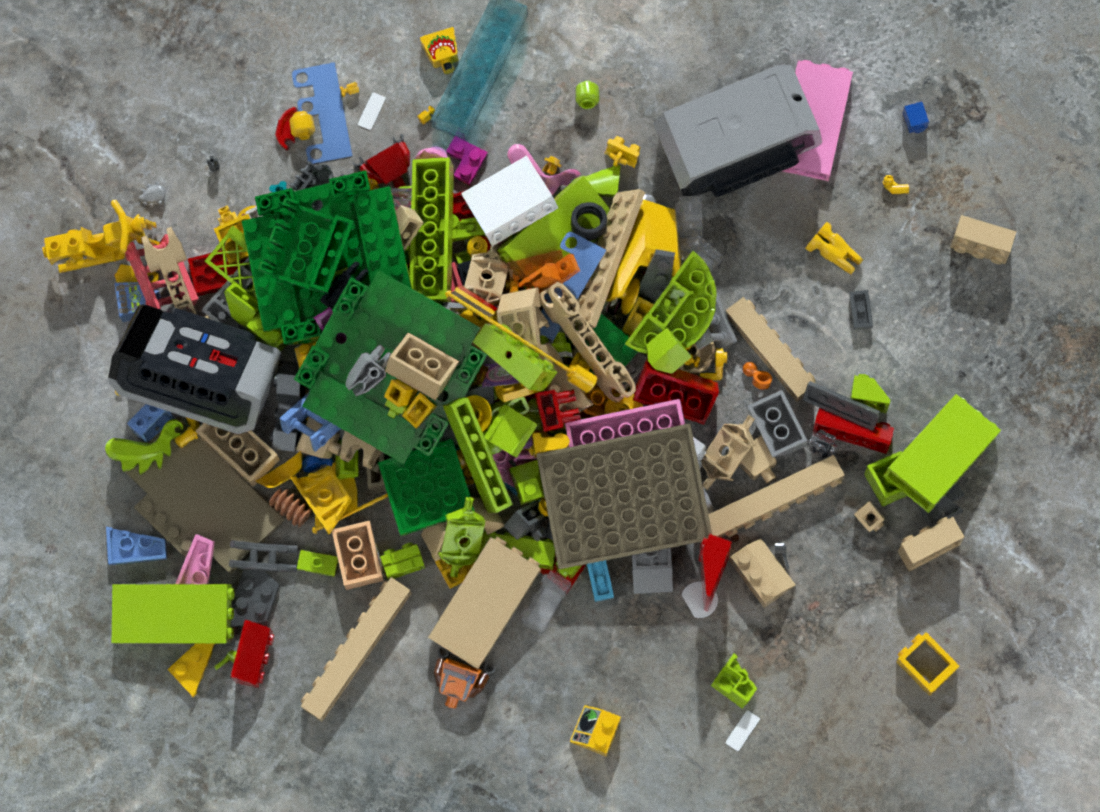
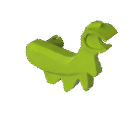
M177 419L167 421L163 426L161 435L152 444L112 438L106 443L105 452L110 459L121 462L122 471L124 472L130 471L136 465H139V474L142 475L150 468L154 461H156L158 469H161L163 454L166 456L171 455L170 442L180 435V433L175 432V428L179 427L183 430V425Z

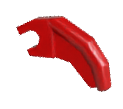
M296 107L286 110L277 123L275 137L280 146L286 151L289 150V147L285 144L287 141H291L293 144L296 142L291 133L289 122L293 114L298 111Z

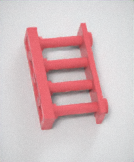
M165 234L160 244L153 247L157 249L166 247L169 243L168 235ZM130 242L125 252V257L127 261H130L146 300L147 310L152 314H157L161 309L160 306L173 304L172 298L169 296L157 299L154 290L167 287L165 280L150 283L147 273H150L148 265L143 266L140 259L141 256H145L144 248L136 249L134 242ZM180 262L178 265L194 306L198 301V296L184 263ZM171 271L173 278L168 279L170 281H176L178 279V274L174 271ZM179 290L180 294L175 295V297L178 296L182 299L185 292Z

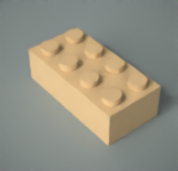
M203 423L196 430L198 436L252 487L257 484L255 482L257 479L266 475L280 460L278 455L252 430L236 434Z

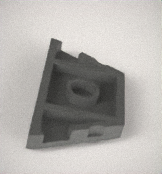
M243 569L231 608L234 609V619L231 620V628L243 626L245 620L258 624L268 622L280 585L266 571Z

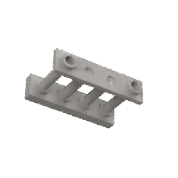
M718 293L715 314L709 326L711 332L708 328L703 336L695 342L697 350L704 348L714 341L717 347L723 348V350L737 342Z

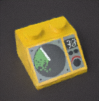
M584 705L570 743L606 757L621 722V717L602 709Z

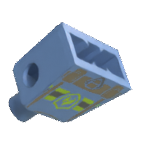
M138 282L115 283L119 317L122 322L141 317L145 312L151 313L146 308V300ZM155 290L157 299H161L159 290Z

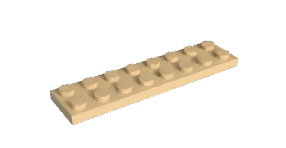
M641 189L618 192L613 197V203L607 214L606 231L599 237L597 243L598 246L606 249V252L577 299L580 305L579 311L591 328H596L645 196V192ZM574 323V328L578 329V326Z

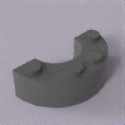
M278 374L274 378V387H277L276 401H278V408L275 409L274 419L276 420V425L270 433L269 442L272 443V449L295 452L299 442L301 431L293 429L289 434L283 432L279 419L305 396V386L293 380L296 375Z

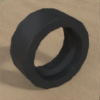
M587 202L576 206L571 215V229L573 233L590 241L601 237L606 231L607 215L600 205ZM583 214H594L600 219V225L594 229H585L578 224V218Z

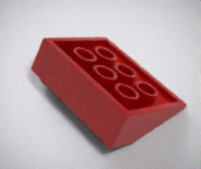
M710 533L708 538H703L698 560L701 562L704 610L707 612L729 560L732 542Z

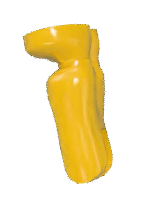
M828 221L805 248L808 252L819 249L820 255L823 258L837 265L850 275L855 271V268L846 260L849 258L858 265L863 261L839 234L832 232V225ZM822 238L826 239L829 244L824 242Z

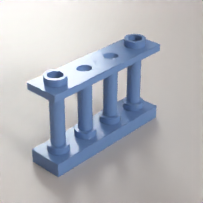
M309 391L279 419L283 432L289 434L293 429H297L309 436L312 449L316 452L341 428L302 407L310 393ZM307 417H311L323 426L315 432L301 422Z

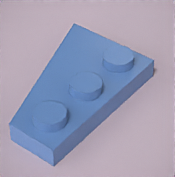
M106 527L109 566L167 560L165 539Z

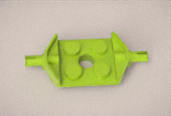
M471 497L465 498L463 509L445 516L447 525L442 550L438 552V555L447 564L452 565L451 577L457 578L459 568L465 565H472L479 555L486 521L481 515L472 510L474 499ZM463 537L468 538L467 542H465L464 544H459V541Z

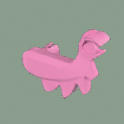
M521 144L512 145L507 152L511 164L527 156L551 195L556 192L559 186H568L572 179H576L581 175L576 169H568L552 176L545 175L528 150Z

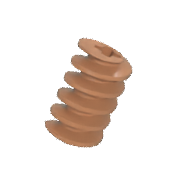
M280 488L271 497L269 505L271 507L275 506L274 509L276 511H280L282 516H286L288 521L292 520V524L294 526L298 525V528H300L310 517L312 509L305 510L306 503L300 506V498L294 501V493L287 496L289 489L282 492Z

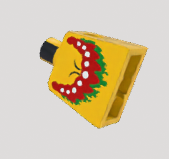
M454 27L420 37L421 46L433 68L442 67L444 74L452 73L454 71L452 63L459 61Z

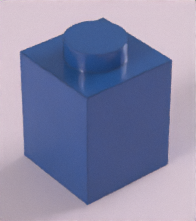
M923 102L904 106L903 116L909 133L925 131L928 127L929 119Z

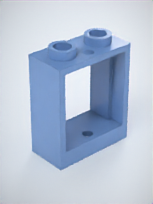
M145 404L127 424L141 441L148 443L163 429L167 421L175 418L169 411Z

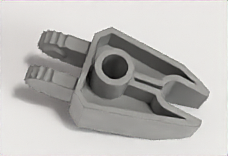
M379 345L371 354L362 353L349 372L345 385L349 391L354 387L352 391L355 396L368 392L386 377L385 367L391 353H386L378 361V358L385 350L383 346Z

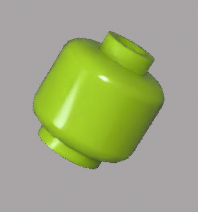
M591 81L579 83L575 89L576 103L583 109H591L596 106L600 100L598 85Z

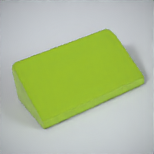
M358 450L349 462L335 455L336 477L338 479L356 478L359 476Z

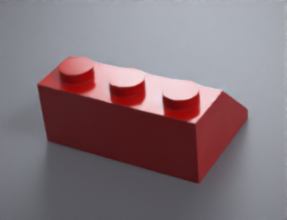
M249 620L244 621L230 676L235 683L259 688V684L263 683L265 672H263L264 664H268L270 653H267L269 645H273L275 637L272 634L271 628Z

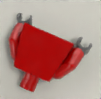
M400 134L401 140H395L393 136V145L367 159L365 162L359 156L358 158L361 163L355 164L353 161V165L357 170H366L368 178L375 179L378 184L383 183L385 185L392 181L396 190H398V187L406 186L401 175L408 172L410 151L404 142L403 134Z

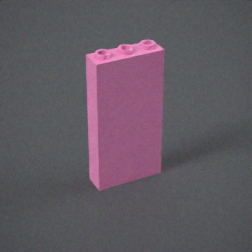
M798 60L795 74L820 129L822 144L814 149L798 154L799 163L783 170V172L829 181L853 72L847 68L838 69L828 64L818 65L809 60Z

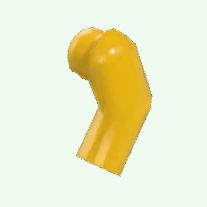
M891 175L884 177L883 186L891 194L909 193L908 184L898 185Z

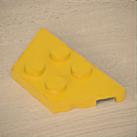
M332 470L310 473L307 477H291L296 488L327 533L330 534L352 502V498Z

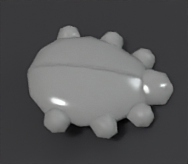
M157 181L155 185L148 184L147 189H142V194L139 196V200L143 202L144 206L150 204L152 208L155 204L162 205V201L165 198V189Z

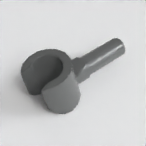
M776 543L775 554H781L785 570L790 569L786 557L785 544Z

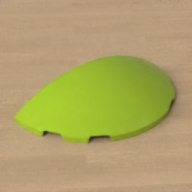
M692 251L625 345L638 352L648 354L647 344L665 328H668L684 348H688L707 331L715 314L717 291L709 267L695 251Z

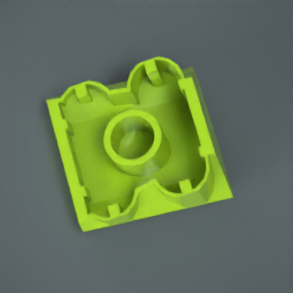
M504 404L484 437L517 458L538 424Z

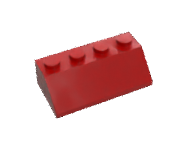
M646 358L639 374L633 401L649 406L680 399L684 418L705 425L719 394L718 383L680 369H677L672 374L655 370L649 363L648 358Z
M819 408L812 433L887 454L894 428L888 423L880 422L876 424L872 431Z

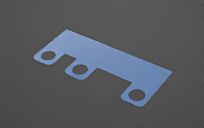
M335 62L294 70L292 72L294 86L299 88L313 85L315 95L298 100V110L303 111L301 106L306 101L313 104V110L307 113L310 115L318 114L323 138L322 144L306 148L308 161L315 164L351 157V145ZM298 73H306L308 80L305 83L297 82L296 76ZM315 148L322 151L321 158L317 160L312 159L310 156L311 150Z
M568 232L563 238L560 247L574 254L580 272L564 282L563 285L577 300L605 254L606 249L573 232ZM569 237L577 239V245L572 249L567 248L565 244ZM558 287L554 289L557 295L562 297V290ZM545 294L544 299L548 300L547 303H552L549 294ZM543 308L541 312L547 319L550 327H542L540 334L554 340L561 326L551 321Z

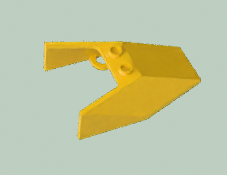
M643 199L606 302L623 296L638 267L643 266L647 268L656 249L675 252L672 276H675L682 265L676 212L674 209Z

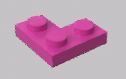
M454 136L446 150L448 155L461 161L454 173V178L470 186L485 161L488 152Z

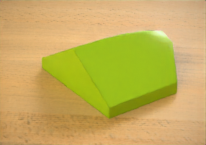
M665 328L647 344L648 361L655 370L672 374L692 357L668 328Z

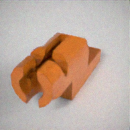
M568 254L557 263L545 264L530 274L529 277L523 279L518 285L521 288L525 286L526 290L533 289L532 287L538 288L540 294L556 282L563 284L580 272V268L574 254Z

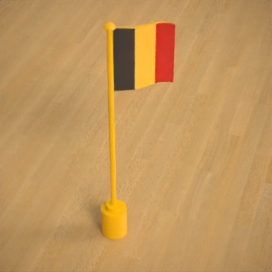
M462 285L457 286L453 292L450 290L446 291L445 296L447 298L451 297L566 370L567 381L588 393L596 384L597 376L577 364L568 368L491 319L498 308Z

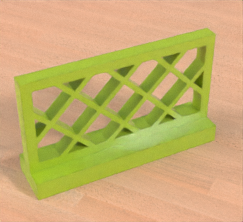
M232 226L205 262L231 284L235 282L234 280H239V286L243 288L242 279H253V277H241L240 266L250 265V263H240L239 252L248 251L244 234L235 226ZM229 238L236 244V250L225 251V243ZM236 253L237 264L227 265L226 254ZM223 254L224 265L216 266L211 260L215 255ZM238 266L239 277H229L227 267ZM253 282V289H251V290H245V291H247L248 293H249V292H254V296H253V297H255V298L257 299V297H256V292H255V287H254V282Z

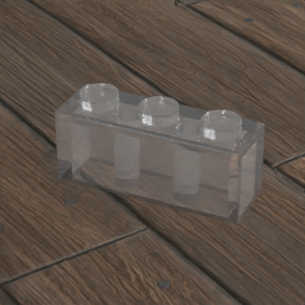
M552 571L548 575L545 574L540 582L541 588L539 591L535 590L530 598L531 605L529 608L525 607L520 615L522 625L541 636L571 587L570 581Z

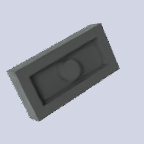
M869 291L849 292L854 330L873 328Z

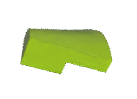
M621 165L617 167L612 166L584 177L599 196L614 197L618 193Z
M733 653L710 686L743 709L757 688L753 681L749 679L746 669H742L736 660L738 656Z

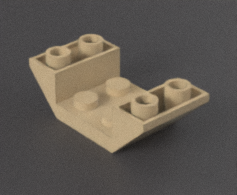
M538 288L503 294L497 310L498 323L508 326L512 330L511 332L548 354L547 345L540 344L535 308L541 307ZM539 355V357H540L542 360L545 359V360L549 361V360H548L547 358H545L544 356Z
M471 497L474 499L473 506L475 512L486 521L484 530L487 535L504 527V523L498 513L487 512L481 498ZM447 522L426 528L421 534L435 561L441 559L438 552L442 550Z

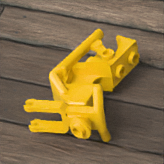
M112 200L111 206L118 215L119 221L104 225V233L92 235L90 230L83 227L79 231L77 229L69 230L65 234L44 238L45 246L42 247L44 257L48 258L51 265H54L58 260L70 257L66 263L58 265L60 273L115 262L125 258V252L130 242H134L136 239L139 244L143 245L141 237L145 236L144 228L152 230V227L156 228L157 225L156 222L140 217V214H137L134 218L126 216L119 202ZM149 238L152 246L160 244L159 241Z

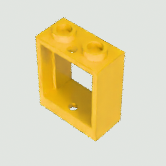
M925 632L923 635L919 633L911 641L913 645L909 649L904 647L897 654L899 658L896 662L930 696L960 666ZM924 641L949 665L930 684L906 660Z

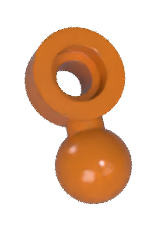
M747 362L743 365L742 371L744 375L753 377L752 384L760 390L770 388L772 383L771 374L766 371H758L757 365L753 362Z

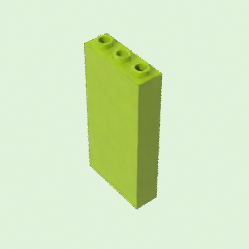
M584 176L577 177L554 198L558 209L516 232L497 249L500 253V258L510 264L512 273L518 275V278L521 280L529 277L530 274L545 264L557 263L566 255L571 254L561 249L560 244L568 232H573L571 229V215L576 206L591 202L600 205L605 210L606 215L610 211V208ZM583 214L578 218V224L585 229H594L600 225V219L594 214ZM569 237L565 242L566 247L570 249L576 247L577 239Z
M955 394L888 467L883 476L925 511L930 513L996 439L1001 430L995 423L990 422L979 410L969 405L964 398Z
M112 584L111 643H231V640L234 638V629L231 628V620L234 619V609L231 608L232 600H234V589L230 584Z

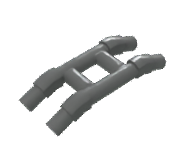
M234 540L230 542L231 548L250 550V560H230L229 567L244 570L297 572V565L276 564V553H298V545L250 543ZM258 551L269 552L268 563L257 562Z

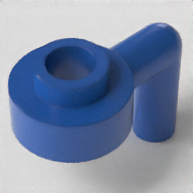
M308 455L303 459L302 468L304 472H311L324 464L332 466L334 461L332 457L325 459Z

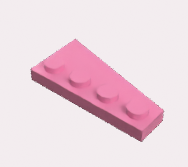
M195 534L175 584H209L214 541Z

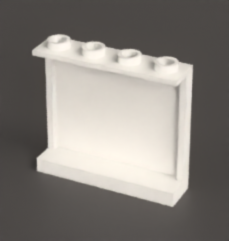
M527 156L461 193L492 246L558 209L553 196Z

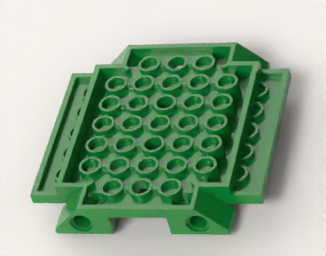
M366 170L329 179L330 183L298 191L289 188L255 196L257 211L260 217L242 221L263 331L270 332L281 329L284 345L317 342L322 331L313 318L328 308L320 301L325 293L306 290L275 279L258 270L260 263L266 262L262 260L263 255H269L274 259L277 256L276 253L266 248L267 244H272L269 242V238L274 226H278L275 223L276 220L282 219L287 223L290 221V218L280 213V209L285 208L282 206L284 198L296 200L299 202V205L312 210L313 204L321 201L323 206L318 212L332 217L339 215L354 221L336 271L345 267L349 268L357 261L360 263L359 268L351 277L355 279L362 270L367 269L369 273L361 283L368 286V288L378 270L412 288L391 187L387 186L370 190Z
M380 270L376 273L369 288L351 277L334 306L333 313L316 344L311 347L293 379L311 389L302 407L405 464L413 448L430 457L450 424L443 405L458 398H465L487 357L485 352L472 346L473 340L481 327ZM341 332L347 337L346 342L343 344H339L336 341L337 334ZM408 333L459 361L444 388L448 392V399L442 402L438 398L434 400L425 395L437 407L417 429L400 413L394 419L387 415L390 408L385 406L387 398L384 395L391 380L397 379L396 377L386 372L384 379L368 392L359 396H355L353 393L354 387L349 391L345 385L349 372L362 353L371 354L374 349L381 345L385 349L381 358L386 353L390 352L392 354ZM417 391V393H416V395H415V398L417 397V395H418L419 393H422V392Z

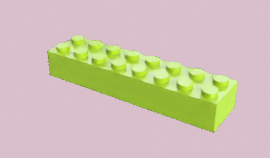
M450 157L412 159L411 209L416 211L424 223L410 243L411 286L413 290L442 305L443 302H451V297L447 298L445 293L448 290L451 291L454 166Z

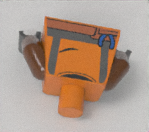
M440 648L437 652L439 659H437L433 674L436 685L440 688L439 692L447 695L445 706L455 709L458 700L466 701L468 698H474L485 688L490 676L494 675L496 668L494 667L492 672H488L486 668L489 663H487L482 673L481 669L449 659V650H447L446 655L442 656V649Z

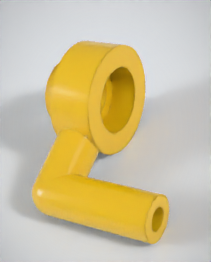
M715 348V373H700V377L712 381L722 380L723 365L727 363V352H724L723 348Z

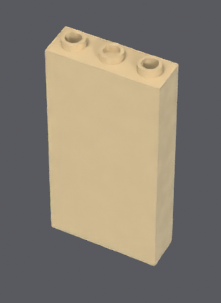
M499 537L489 539L428 637L477 669H480L542 570L538 567L539 562L531 557L529 560H526L522 557L523 552L515 547L512 550L505 546L507 542Z

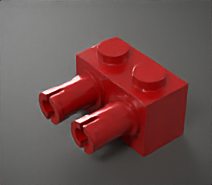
M553 389L534 394L543 432L563 428L564 423L581 420L580 415L573 416V414L579 413L578 408L564 412L559 410V404L576 401V396L569 397V395L575 394L574 389L559 393Z

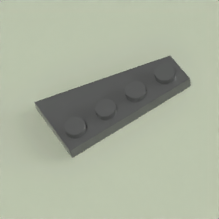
M655 250L641 279L638 297L653 304L656 303L671 281L675 252Z

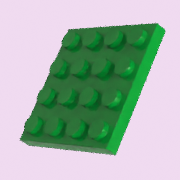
M452 439L438 443L430 457L419 450H415L410 453L405 464L394 458L378 462L400 536L447 522L445 516L463 509L465 498L470 497Z

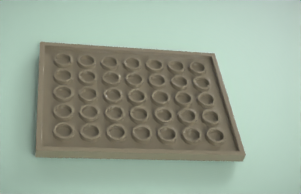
M690 423L536 454L559 569L702 542L703 538H708L709 533L712 534Z

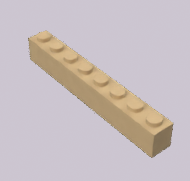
M832 455L709 514L712 535L720 538L726 535L731 537L737 534V530L743 527L748 529L754 526L757 520H767L773 516L772 513L778 510L779 512H784L790 508L789 505L795 502L797 504L803 503L812 494L817 496L823 493L824 489L829 486L833 488L840 485L845 475L835 456Z
M392 577L389 581L385 580L380 587V594L372 598L368 611L366 613L363 612L358 618L357 622L359 624L355 629L352 628L348 632L345 644L339 645L335 651L336 656L333 661L329 660L323 669L325 670L324 674L315 679L312 684L314 688L310 693L307 692L301 700L302 709L323 722L412 594L410 589Z

